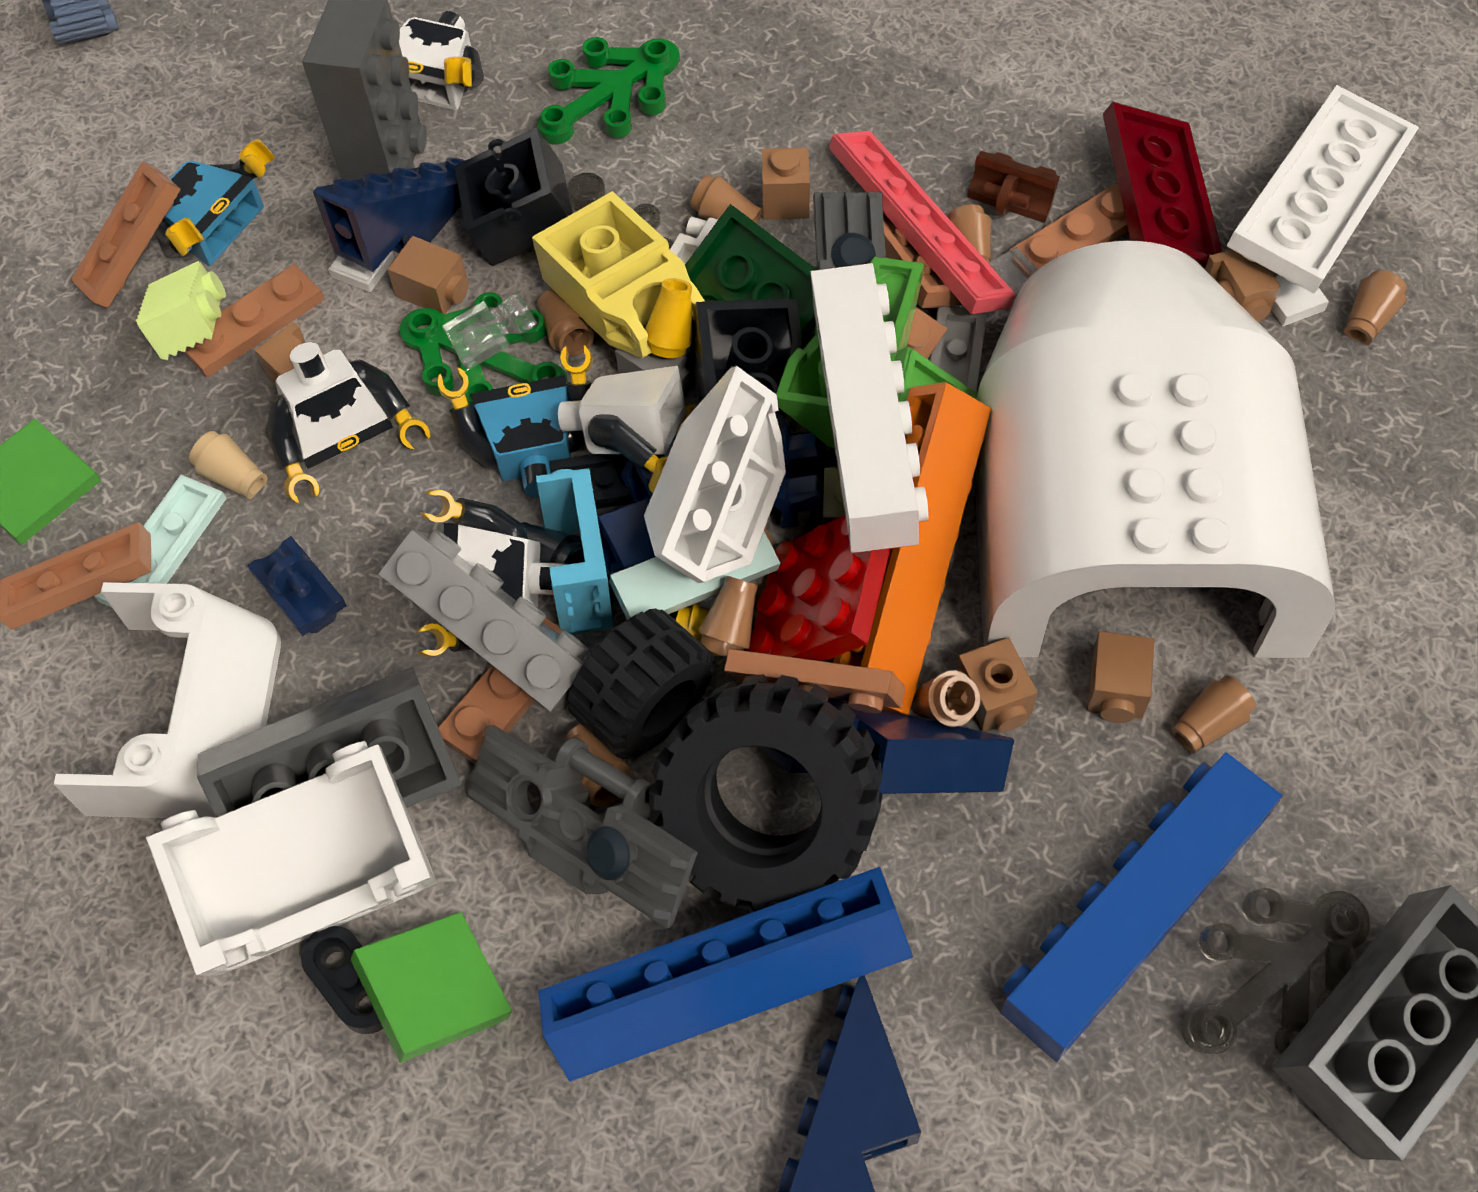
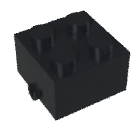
M538 127L506 142L501 139L492 140L488 144L487 151L455 165L465 230L493 266L534 248L532 240L534 235L573 214L562 163ZM500 146L501 152L496 153L493 148Z

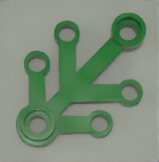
M600 37L587 39L582 45L584 62L588 66L594 68L602 67L606 64L628 66L622 70L575 69L574 64L567 59L554 60L548 66L550 84L554 88L560 90L570 87L594 88L565 107L551 105L544 108L537 120V125L549 144L565 143L574 135L573 123L612 98L611 108L604 114L606 133L614 138L627 136L632 130L631 114L629 111L633 84L647 75L646 85L638 93L640 109L647 115H657L663 112L666 108L665 91L663 89L665 76L673 72L680 62L678 47L671 41L659 38L646 41L639 48L609 47L608 42Z
M483 293L475 299L473 307L442 314L432 308L417 309L406 315L400 324V334L403 342L409 348L421 351L425 366L422 372L424 385L427 392L434 396H442L438 389V382L432 381L439 374L445 377L443 385L447 390L451 391L454 387L452 371L447 364L443 363L439 347L458 355L461 369L468 376L469 384L465 393L468 403L473 402L472 393L493 389L492 385L485 381L481 365L523 383L541 380L549 376L565 375L567 383L568 379L564 369L555 363L542 362L534 365L496 349L523 341L534 343L541 340L546 334L544 317L537 310L528 309L520 312L514 324L468 336L456 332L457 330L480 323L487 326L500 323L505 317V310L502 298L496 293ZM488 307H496L492 311H483ZM528 324H537L534 328H524ZM422 325H429L427 328L418 329Z

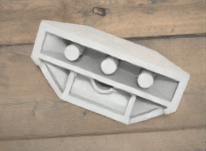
M738 366L732 367L681 424L644 514L655 556L697 583L708 581L714 577L751 564L786 472L782 436L775 412L779 411L777 395Z

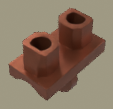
M981 150L976 157L974 175L967 197L995 206V214L1005 217L1010 211L1045 223L1052 208L1060 176L1056 174L1055 170L1043 166L1034 168L1014 161L1012 156L1000 152L991 154Z

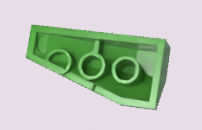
M874 257L870 263H873L876 283H886L889 298V315H883V321H893L897 350L906 348L924 273V263ZM815 327L816 335L803 350L797 348L788 359L776 393L777 402L781 410L813 435H816L827 446L835 448L817 327ZM897 353L890 354L891 361H895Z

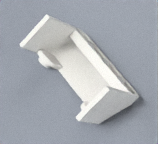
M103 582L101 593L128 630H159L170 637L188 638L168 733L142 734L129 740L117 755L113 775L56 774L54 785L84 816L170 818L186 811L196 810L199 818L206 816L216 818L197 779L198 754L266 727L281 649L280 635L268 619L192 585Z

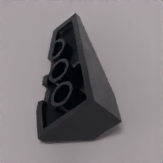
M797 299L696 302L692 318L693 344L691 345L699 401L701 402L727 371L735 366L741 368L773 393H777L788 359L797 348L802 349L803 345ZM778 407L779 411H776L775 415L781 436H783L787 413Z

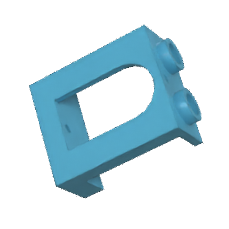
M589 468L580 470L561 469L551 474L536 476L545 528L565 533L580 531L585 562L550 567L560 629L575 635L614 628L607 572Z

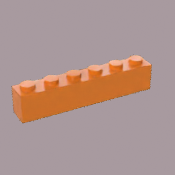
M947 382L910 387L907 397L911 413L912 434H905L906 444H917L920 463V476L913 477L914 488L925 487L929 515L928 521L919 522V545L890 549L868 644L836 656L833 661L836 664L892 671L906 686L902 708L883 706L882 710L909 715L911 704L917 691L918 678L926 649L931 639V630L940 597L944 591L945 578L954 545L958 539V530L967 497L972 487V478L981 445L985 439V430L991 412L989 406Z

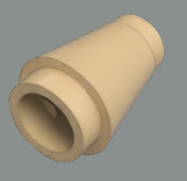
M215 431L205 433L197 440L189 454V462L195 466L197 475L243 495L247 499H252L267 483V475L260 470L228 434L219 435Z

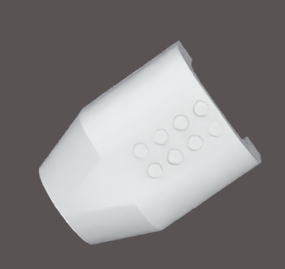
M1144 241L1105 242L1073 250L1042 266L1032 274L1020 289L983 375L977 396L978 401L991 408L985 430V439L981 445L974 471L984 646L1010 637L1019 657H1038L1047 623L1052 612L1067 600L1096 590L1117 587H1229L1253 591L1266 597L1258 612L1260 625L1265 626L1253 647L1255 658H1309L1334 615L1335 601L1296 370L1289 353L1200 264L1187 254L1169 246Z

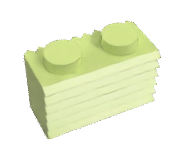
M197 261L148 285L136 322L161 359L168 360L169 354L177 356L178 350L185 352L187 346L194 348L195 342L203 344L204 338L212 339L216 319L221 317V299L226 297L223 284L213 271L207 273L202 263Z

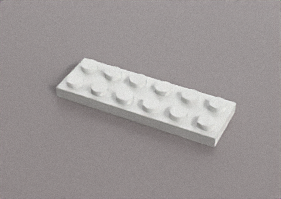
M1336 85L1231 236L1227 247L1242 254L1246 259L1281 275L1290 283L1301 286L1315 294L1419 127Z

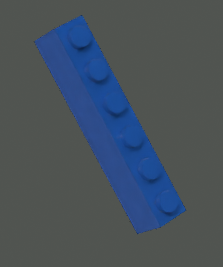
M1227 752L1222 755L1213 767L1205 762L1200 764L1183 786V789L1189 792L1183 801L1177 806L1169 800L1159 810L1148 825L1154 831L1151 837L1143 846L1136 840H1133L1113 864V867L1119 873L1107 886L1099 880L1096 881L1076 907L1083 913L1069 928L1061 921L1041 944L1039 949L1046 955L1033 969H1030L1024 963L1002 988L1001 991L1008 998L1005 1001L1001 1014L1056 1063L1270 816L1283 795Z
M879 866L538 990L543 1037L567 1079L571 1082L913 958V954L881 867Z

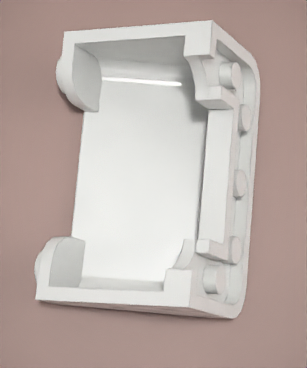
M363 741L346 746L332 754L335 763L326 768V774L217 818L209 816L199 818L196 810L174 815L160 823L163 831L146 837L196 975L216 976L235 970L304 941L317 931L319 932L331 926L342 925L428 889L437 883L387 760L378 744L368 748L367 743Z

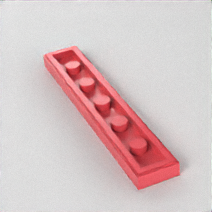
M871 131L832 135L829 145L830 151L866 192H882L884 214L970 314L1011 309L1016 296L1014 291Z

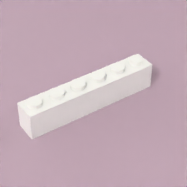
M873 263L811 271L813 308L851 553L919 545V522L928 521L929 519L925 487L914 488L913 477L920 476L917 444H906L905 434H912V421L909 402H898L897 393H904V378L901 361H891L890 354L897 353V344L893 321H883V315H889V298L886 283H876Z

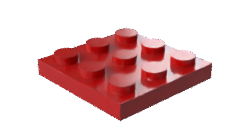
M846 515L825 525H819L811 532L790 542L780 544L775 549L780 566L777 571L769 573L765 590L757 603L758 614L750 637L749 649L744 648V651L823 662L867 645L891 548L851 553Z

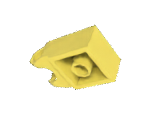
M613 191L532 237L543 280L610 346L628 352L635 357L644 358L652 353L647 343L648 333L643 326L650 319L661 292L662 282L665 279H682L692 285V318L696 302H704L703 297L690 281L684 262L669 249L668 241Z

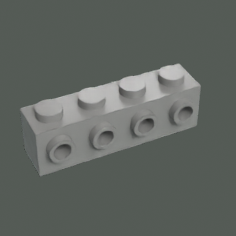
M435 529L431 534L411 530L379 572V575L550 712L566 710L569 704L567 699L569 691L573 686L572 683L587 659L586 654L589 652V649L568 632L562 631L560 634H557L543 622L546 615L534 604L523 597H519L516 601L500 588L504 582L488 568L479 563H476L473 567L458 555L461 550L460 546L449 537Z

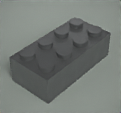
M328 0L302 60L341 179L351 181L361 179L368 173L381 175L391 173L394 168H414L413 161L416 153H422L426 146L427 131L425 125H421L419 120L418 96L416 92L412 91L410 86L409 62L407 57L402 55L399 44V24L392 18L388 0Z
M413 666L198 754L197 779L216 818L326 774V768L335 763L332 756L334 752L363 741L367 743L368 748L377 744L381 747L406 808L462 785Z
M1451 885L1410 894L1271 1067L1361 1159L1402 1161L1478 1060V912Z

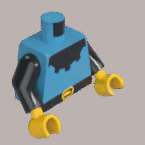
M255 139L248 143L239 154L240 160L234 164L207 165L191 160L185 162L170 177V180L181 190L175 198L171 210L164 216L154 233L166 256L176 258L181 255L183 257L190 252L203 263L211 266L264 208L254 179L264 176L266 173L265 165L273 161L276 156L260 139Z
M584 345L586 357L585 362L580 367H571L569 365V353L566 346L561 351V363L571 373L570 383H567L565 375L472 393L473 402L469 403L465 396L469 384L465 371L457 368L463 386L460 390L454 392L444 387L442 376L439 374L438 389L441 395L450 399L454 408L450 409V414L463 448L485 468H497L502 481L522 478L526 495L539 497L536 476L551 474L550 461L572 458V453L580 450L585 443L583 431L562 432L558 421V408L561 402L582 400L592 385L591 382L586 381V372L590 370L593 363L592 354Z

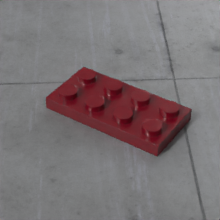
M1112 101L1102 115L1131 241L1152 242L1177 249L1193 258L1205 269L1209 256L1222 252L1189 122Z

